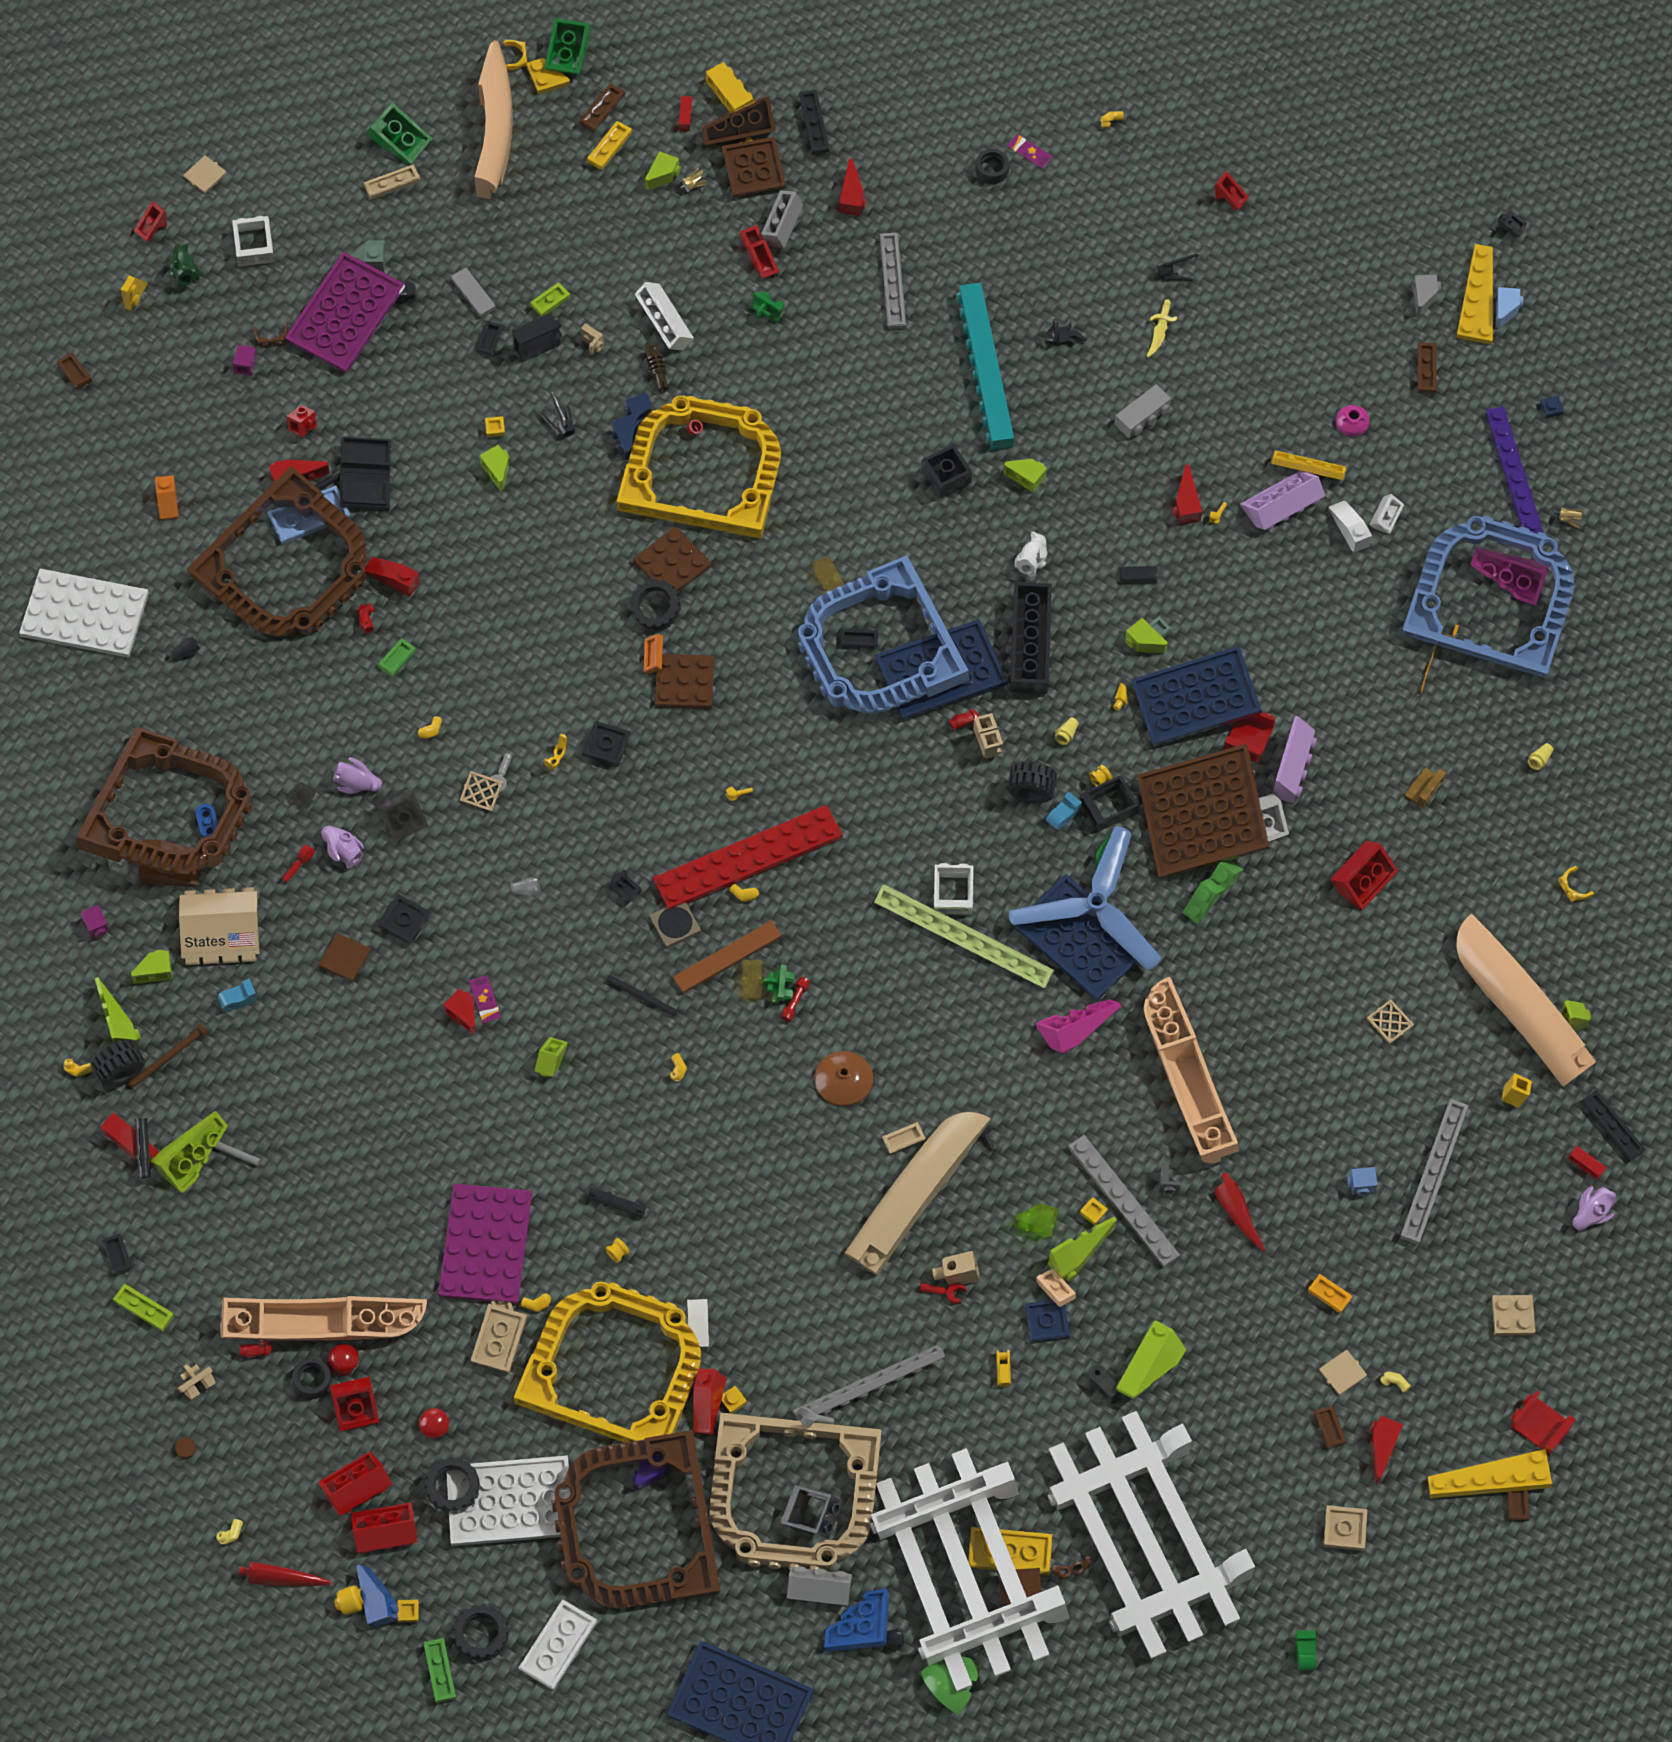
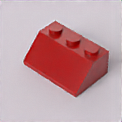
M1365 841L1330 880L1339 894L1357 908L1363 910L1397 874L1398 870L1381 843Z
M371 1451L318 1481L320 1488L339 1516L349 1513L357 1505L366 1503L372 1496L386 1491L389 1486L393 1485L383 1465Z
M412 1502L351 1513L357 1553H370L377 1549L387 1550L400 1545L410 1546L418 1542Z

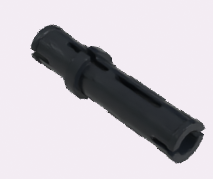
M148 1118L135 1119L138 1178L151 1177L150 1160L152 1157L149 1154Z
M590 1187L589 1195H587V1199L602 1203L604 1207L610 1206L641 1218L644 1217L645 1210L647 1209V1206L612 1195V1192L608 1191L606 1193Z

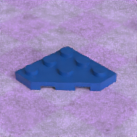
M887 1589L867 1591L857 1605H852L841 1615V1619L834 1626L831 1624L826 1629L824 1643L826 1652L886 1645L889 1592Z

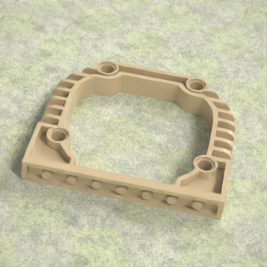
M721 1413L710 1499V1518L715 1532L727 1546L735 1550L737 1559L740 1562L748 1563L749 1566L759 1567L760 1565H768L769 1568L773 1569L788 1567L789 1570L791 1567L802 1566L811 1570H833L836 1567L837 1561L843 1560L856 1552L869 1535L870 1523L872 1522L871 1514H873L882 1430L813 1423L812 1426H806L800 1421ZM760 1431L783 1433L788 1437L802 1435L807 1439H815L816 1437L840 1439L839 1447L849 1458L847 1473L850 1478L856 1481L851 1521L848 1529L837 1541L822 1540L816 1543L813 1548L761 1543L759 1537L754 1533L738 1530L731 1517L730 1509L735 1469L746 1462V1449L759 1439ZM738 1451L742 1455L738 1458H735L731 1456V1454L733 1452ZM855 1464H859L863 1468L857 1471L854 1470L852 1466ZM742 1547H749L751 1551L749 1553H742L740 1549ZM828 1555L832 1557V1560L824 1562L821 1558Z

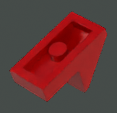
M1227 171L1215 183L1216 199L1225 198L1234 210H1239L1249 198Z
M151 201L135 227L134 232L145 241L150 242L159 227L167 226L166 211L157 203Z

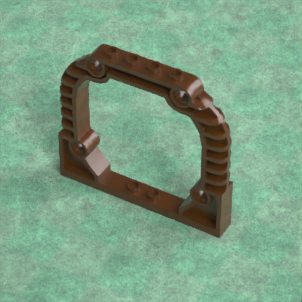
M290 466L187 570L191 578L220 603L223 602L254 630L273 637L291 636L297 633L301 636H309L315 630H319L324 625V621L328 617H332L337 612V608L350 599V595L354 591H358L363 586V582L366 579L364 564L367 548L360 528L326 499L319 489ZM303 502L309 503L306 506H301V503ZM272 503L277 508H296L301 516L313 514L337 534L350 551V555L341 564L340 570L342 575L310 607L297 608L287 617L272 615L264 611L236 587L235 575L231 570L226 569V558L223 552L237 538L242 537L246 529L250 525H254L259 516ZM355 570L361 571L357 575L352 574ZM225 579L231 580L229 583H222ZM302 622L309 623L307 626H300Z
M136 727L76 836V849L119 863L121 859H124L129 863L133 862L141 867L146 866L163 874L166 872L171 873V875H177V873H184L185 875L196 869L200 871L206 866L216 867L222 862L224 856H228L231 842H235L238 829L244 825L245 815H249L251 811V791L244 785V780L239 770L231 765L229 761H225L219 756H211L207 752L202 753L200 750L190 749L188 746H180L177 739ZM154 766L158 770H167L172 766L211 778L222 784L226 789V810L213 835L201 839L193 850L178 852L128 837L125 828L120 826L114 827L110 823L105 811L109 803H113L117 789L122 787L123 778L129 768L138 770Z
M693 1430L594 1448L583 1453L571 1464L563 1483L556 1486L554 1491L555 1500H552L551 1503L553 1513L557 1512L558 1520L554 1522L556 1533L560 1532L561 1540L558 1541L559 1553L564 1552L565 1560L561 1561L563 1573L567 1572L568 1580L572 1585L580 1586L584 1593L596 1603L615 1609L665 1601L673 1602L720 1593ZM655 1454H661L664 1459L658 1463L654 1462L652 1457ZM648 1462L656 1470L669 1466L683 1476L692 1475L695 1497H692L693 1509L698 1510L699 1517H695L696 1528L701 1529L704 1552H698L687 1567L672 1568L668 1578L626 1586H610L595 1579L592 1564L587 1559L581 1557L574 1509L581 1500L580 1484L590 1474L602 1469ZM562 1490H568L570 1496L562 1499L559 1493ZM575 1570H580L584 1575L581 1579H574L572 1573ZM679 1573L683 1575L684 1580L681 1583H676L672 1577Z

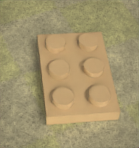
M488 1304L471 1362L510 1373L527 1315Z

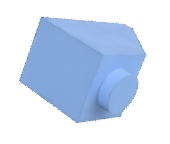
M1498 287L1495 328H1500L1518 314L1519 307L1523 306V296H1520V289Z

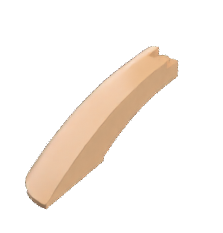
M1167 977L1158 982L1151 989L1148 998L1145 999V1018L1202 1161L1218 1163L1221 1162V1157L1239 1151L1238 1142L1217 1095L1186 1012L1171 978Z

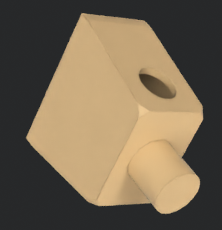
M973 1251L945 1257L942 1259L943 1267L932 1268L934 1280L945 1278L949 1286L953 1283L968 1284L980 1282L978 1264Z

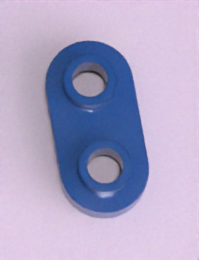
M202 804L196 809V818L202 838L213 835L218 822L214 808L209 804ZM208 831H213L212 834H207Z

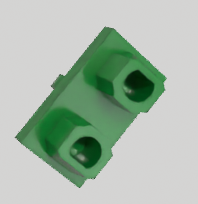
M756 291L753 294V301L750 305L752 309L757 311L756 317L761 319L765 316L775 323L779 322L785 304L780 300L773 302L770 300V294L765 291L761 294Z
M780 965L779 970L769 973V977L764 978L762 984L767 987V992H772L771 1003L778 1004L780 1001L789 1002L793 997V990L784 987L785 984L791 985L794 982L795 973L786 970V965Z

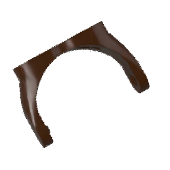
M284 324V332L274 339L260 337L257 334V327H254V335L260 348H268L272 344L274 346L285 345V336L288 334L287 324Z
M1087 1556L1084 1560L1071 1566L1057 1567V1565H1054V1574L1059 1579L1068 1578L1071 1573L1075 1575L1083 1574L1091 1566L1089 1556ZM1080 1565L1082 1569L1078 1571H1075L1073 1569L1074 1567ZM1061 1570H1068L1067 1574H1062L1060 1572Z

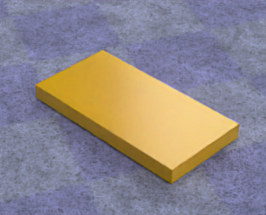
M971 1527L968 1559L970 1568L998 1571L982 1529L980 1527ZM999 1529L1015 1569L1040 1568V1575L1049 1576L1053 1534Z

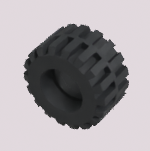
M1021 761L1015 763L1010 768L1007 792L1012 797L1023 802L1034 804L1047 803L1054 797L1057 773L1051 767L1039 762Z
M130 1039L115 1042L100 1051L93 1059L91 1068L103 1087L114 1088L129 1082L137 1076L144 1068L146 1061L135 1043Z

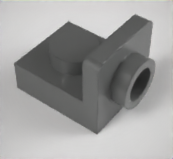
M1161 1162L1159 1169V1191H1164L1166 1194H1174L1179 1192L1180 1182L1172 1181L1173 1170L1169 1169V1162Z

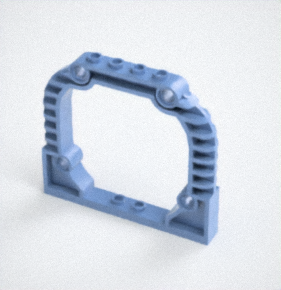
M1488 516L1471 517L1467 524H1459L1445 530L1432 543L1413 596L1402 635L1547 678L1574 591L1572 570L1564 556L1557 551V542L1549 538L1547 534L1537 532L1536 534L1530 532L1525 527L1516 528L1505 521L1499 523ZM1477 524L1481 529L1474 531L1471 526ZM1488 539L1525 550L1533 554L1537 563L1550 567L1555 580L1554 592L1542 627L1538 626L1532 629L1529 642L1515 649L1513 656L1492 650V647L1488 645H1475L1473 641L1463 639L1462 641L1442 635L1443 626L1437 617L1441 601L1435 595L1446 559L1451 550L1462 542L1480 544ZM1550 546L1553 551L1545 552L1543 547ZM1434 602L1436 607L1428 608L1426 603ZM1537 634L1543 635L1544 640L1537 641L1534 638V636Z
M907 555L867 571V576L858 578L853 582H848L844 586L836 587V589L829 590L822 596L817 597L809 606L804 624L798 630L800 640L798 647L801 653L805 652L807 656L805 657L806 663L809 668H813L814 679L816 682H820L823 696H827L830 703L835 707L845 706L850 710L853 709L864 714H879V712H887L894 707H899L901 704L909 703L913 699L921 698L923 695L927 694L930 697L969 681V671ZM892 595L908 599L917 596L923 607L922 613L926 620L929 619L932 633L937 634L943 645L939 647L933 661L922 663L919 666L918 674L885 688L870 692L854 690L848 679L836 675L822 648L824 637L821 626L834 613L872 597L884 601L891 598Z

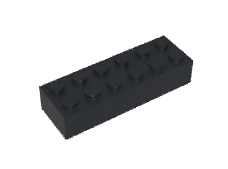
M1014 582L1010 692L1048 694L1052 584Z

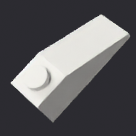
M1345 500L1328 507L1353 553L1370 547L1372 535L1363 519Z

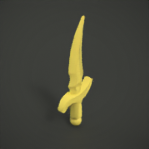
M1170 300L1164 301L1161 314H1155L1150 318V322L1158 320V324L1154 327L1153 341L1146 355L1147 357L1155 353L1161 346L1165 338V330L1168 328L1167 323H1174L1177 320V316L1173 318L1168 317L1171 305Z

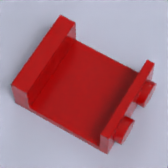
M1262 713L1236 721L1230 735L1226 738L1224 750L1247 744L1251 761L1259 764L1274 728L1276 717L1269 713Z
M1536 1391L1533 1396L1529 1394L1523 1401L1525 1406L1521 1410L1517 1409L1511 1416V1419H1513L1511 1427L1541 1450L1546 1449V1453L1550 1456L1573 1427L1576 1419L1571 1415L1565 1419L1538 1399L1540 1392Z

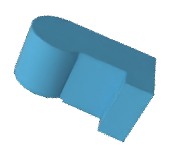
M1068 792L1060 804L1049 813L1046 821L1056 830H1060L1081 811L1082 802Z
M250 979L242 981V984L222 991L217 996L225 1012L239 1009L257 1001Z

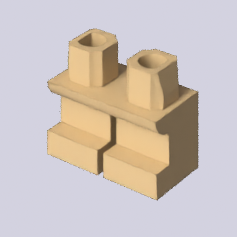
M990 713L974 718V732L984 758L988 759L1001 754L1000 748L1003 747V741L993 714Z

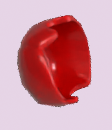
M345 1343L336 1345L328 1357L329 1369L338 1376L350 1375L359 1362V1353L355 1347Z
M437 1408L426 1410L419 1419L420 1431L425 1437L431 1439L441 1438L449 1429L448 1415L443 1410Z

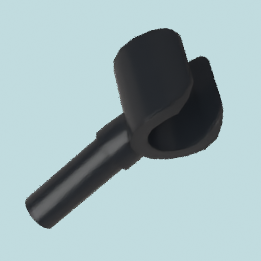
M987 1125L980 1134V1137L986 1141L992 1152L995 1148L988 1136L991 1129Z

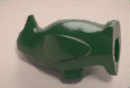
M188 244L175 247L168 264L171 269V275L177 279L178 287L189 285L195 279L199 280L200 270L194 263L193 257L188 254Z

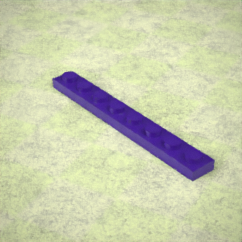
M1503 406L1487 409L1486 417L1520 526L1528 528L1530 532L1536 534L1537 532L1543 533L1505 408Z

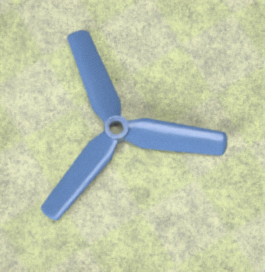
M1115 826L1092 879V892L1088 898H1069L1009 911V919L1013 925L1073 918L1089 913L1097 917L1101 927L1146 970L1153 969L1161 961V956L1119 909L1107 903V899L1115 890L1131 838V833L1123 827ZM1099 902L1101 905L1095 906L1092 903Z

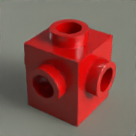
M300 405L287 415L289 431L301 437L317 426L315 411L303 405Z

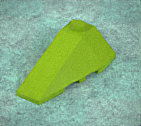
M98 977L95 978L113 1043L130 1039L139 1048L138 1040H141L139 1030L134 1029L130 1019Z
M214 1111L164 1147L150 1162L161 1176L180 1193H184L198 1179L199 1171L203 1164L207 1163L213 1147L217 1146L228 1125Z
M1112 1217L1096 1225L1091 1233L1084 1231L1076 1240L1070 1238L1050 1250L1048 1262L1050 1268H1053L1064 1281L1073 1280L1115 1228L1117 1219Z
M1156 1320L1153 1322L1116 1387L1117 1391L1134 1399L1149 1388L1158 1378L1161 1379L1166 1372L1174 1369L1179 1364L1186 1352V1348L1173 1329Z

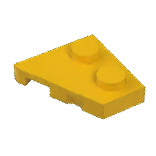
M544 58L527 63V70L538 95L570 85L569 78L561 72L545 69L546 60Z
M130 275L128 276L121 288L125 309L132 311L134 306L138 305L140 296L148 285L147 282Z

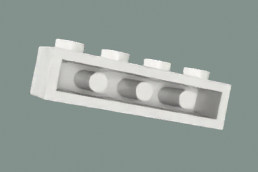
M645 282L635 293V296L668 348L684 350L694 337L661 285Z

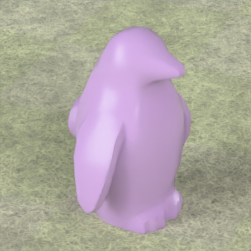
M350 757L349 760L354 764L344 762L337 764L333 781L345 786L338 787V790L352 794L363 790L377 792L381 789L382 781L370 772L361 761Z
M326 826L322 829L321 835L324 842L328 845V853L333 860H341L348 869L360 863L363 857L361 849L364 846L355 836L333 826Z
M1593 1186L1586 1189L1580 1198L1578 1213L1572 1221L1573 1226L1581 1231L1590 1225L1601 1224L1614 1216V1212L1608 1215L1607 1213L1616 1201V1194L1601 1187L1591 1194Z

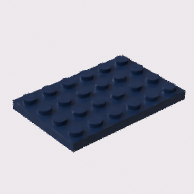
M980 619L947 630L969 671V681L928 697L926 694L921 696V698L911 700L909 703L901 704L897 707L902 721L1007 685L1008 681ZM937 634L875 654V660L886 685L890 686L918 674L919 666L924 662H932L939 647L943 645Z
M1240 646L1131 679L1153 747L1262 714Z
M1066 874L1032 906L1069 898H1088L1089 894ZM1099 902L1092 903L1095 906L1101 905ZM1089 913L1073 918L1013 925L1019 933L1096 1001L1138 963L1132 955L1101 927L1097 917Z
M700 1641L667 1712V1717L725 1742H791L814 1689Z

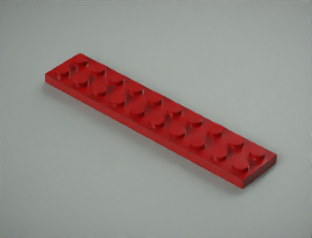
M824 805L653 877V882L666 907L672 909L843 838V834L828 806Z

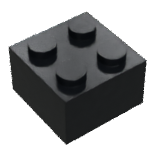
M955 444L922 459L921 470L939 498L972 483V470Z

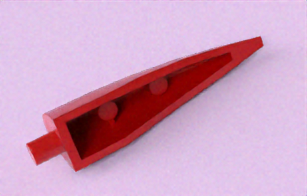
M1227 1172L1223 1173L1221 1178L1224 1183L1213 1192L1238 1228L1265 1252L1266 1249L1253 1225L1243 1193L1237 1182L1230 1178Z
M250 1562L249 1567L240 1566L239 1575L248 1576V1583L266 1586L331 1585L330 1580L271 1564Z

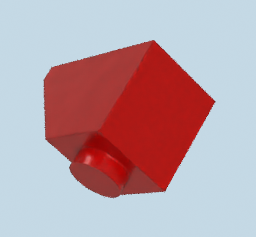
M458 989L443 1004L444 1012L474 1035L476 1033L474 998L469 992H463L461 989Z

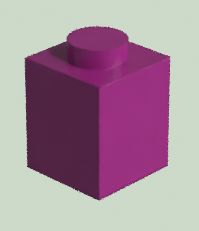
M249 345L237 346L233 361L234 373L253 375L257 361L256 348Z
M99 905L81 912L91 939L103 937L106 933L110 932Z

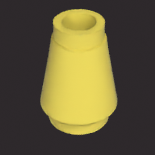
M1069 718L1055 731V740L1061 745L1071 743L1079 722L1075 718Z
M1545 743L1530 754L1528 759L1530 767L1535 770L1544 768L1553 752V747Z

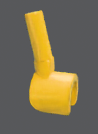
M1223 502L1217 512L1211 511L1209 522L1219 523L1221 514L1227 506L1226 502Z
M729 787L726 789L727 793L725 795L730 801H735L739 796L753 792V789L748 788L736 791L734 787Z

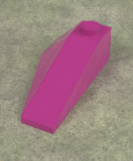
M1476 547L1470 564L1482 574L1498 583L1500 587L1505 588L1518 600L1533 605L1537 604L1549 567L1537 563V561Z
M1111 999L1087 1005L1086 1010H1070V1015L1059 1017L1058 1014L1037 1022L1036 1027L1051 1049L1060 1053H1066L1071 1048L1078 1046L1117 1011L1121 1005L1119 1002Z

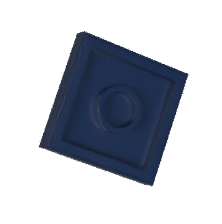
M1053 1300L1024 1304L1030 1343L1070 1338L1065 1304L1059 1307Z

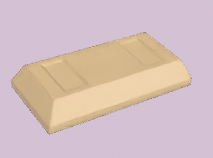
M918 1122L882 1136L890 1154L926 1139Z

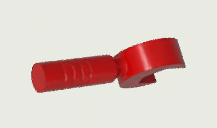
M304 845L298 853V861L292 864L281 879L288 883L301 867V863H307L313 857L315 850L308 845Z
M921 1283L920 1291L939 1295L947 1294V1299L952 1304L962 1303V1300L954 1297L956 1291L966 1292L965 1286L960 1283H953L948 1289Z

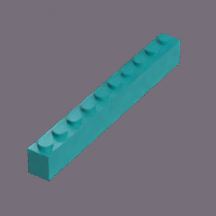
M981 283L960 285L959 293H956L957 303L961 304L962 307L960 308V317L965 321L963 332L964 335L967 334L968 339H966L967 350H971V355H969L970 365H974L975 369L973 370V379L978 383L976 394L977 397L980 396L981 401H979L980 412H984V417H982L983 427L987 428L988 431L986 433L987 444L991 445V450L1012 448L1014 436Z

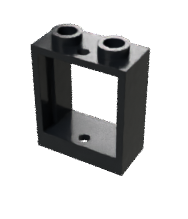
M548 313L512 330L513 348L522 363L561 345V324L559 319L554 318L552 313Z
M1121 775L1080 793L1081 805L1097 832L1138 814L1139 800L1135 795H1132L1128 781H1124ZM1118 789L1128 808L1103 818L1093 800Z
M794 1485L781 1524L791 1529L829 1540L843 1501L826 1493ZM810 1498L826 1502L816 1529L801 1525Z

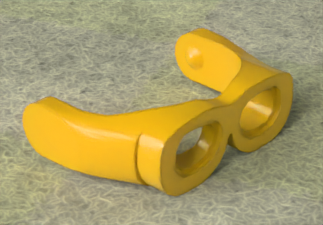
M505 40L503 42L504 46L517 47L523 53L519 62L506 65L507 70H517L527 66L525 42Z
M564 734L559 735V741L554 749V757L544 760V765L550 770L557 768L560 760L566 753L567 736ZM559 749L563 750L561 755H557Z
M1577 866L1568 869L1558 878L1559 884L1572 902L1586 900L1594 896L1593 891L1587 894H1580L1568 887L1567 876L1577 871Z

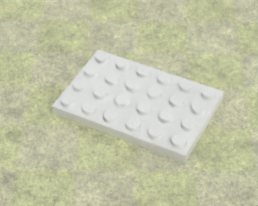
M39 569L19 632L20 637L129 658L149 591L148 589Z
M568 1456L471 1464L476 1469L479 1477V1495L477 1499L475 1498L473 1505H469L466 1510L457 1511L458 1513L449 1511L451 1546L561 1537L560 1532L556 1533L554 1521L558 1520L557 1512L553 1513L551 1501L555 1500V1488L558 1484L563 1483L569 1469ZM458 1470L446 1471L448 1500L461 1498L469 1489L468 1477ZM562 1490L559 1496L562 1499H566L570 1496V1492Z

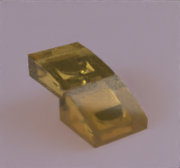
M829 556L811 563L818 580H821L826 592L834 590L836 587L844 586Z
M742 960V998H762V960Z

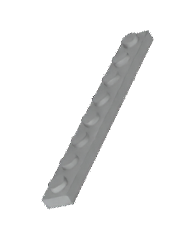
M1450 1099L1401 1233V1239L1417 1245L1420 1243L1469 1106L1453 1099Z
M1083 1135L1071 1143L1068 1149L1160 1265L1165 1268L1177 1260L1180 1254L1087 1137Z
M936 1345L803 1406L809 1408L814 1414H826L833 1407L846 1405L855 1397H864L873 1389L884 1388L886 1383L899 1381L905 1377L904 1375L909 1373H917L928 1364L934 1365L939 1363L940 1359L945 1357L943 1349ZM799 1408L792 1410L795 1418L800 1421L803 1416L796 1413Z

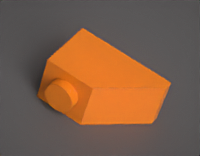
M174 475L155 477L160 521L178 519L179 513Z

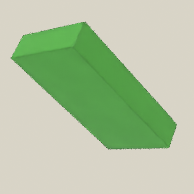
M401 638L379 662L378 668L394 677L414 655L416 648Z

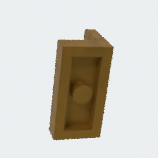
M1424 768L1405 793V797L1424 808L1444 782L1446 772L1439 769L1435 774L1428 768Z

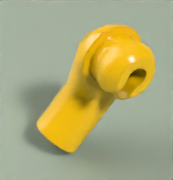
M437 716L433 717L431 725L418 730V736L424 739L437 736L442 719Z

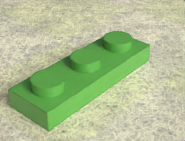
M444 1638L423 1642L436 1703L456 1699Z

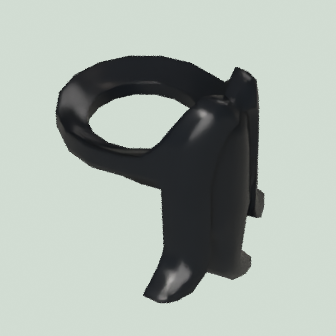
M1053 319V325L1046 332L1047 341L1050 343L1070 342L1075 345L1073 338H1078L1084 342L1087 339L1078 331L1070 330L1072 327L1071 322L1067 326L1059 327L1057 319Z

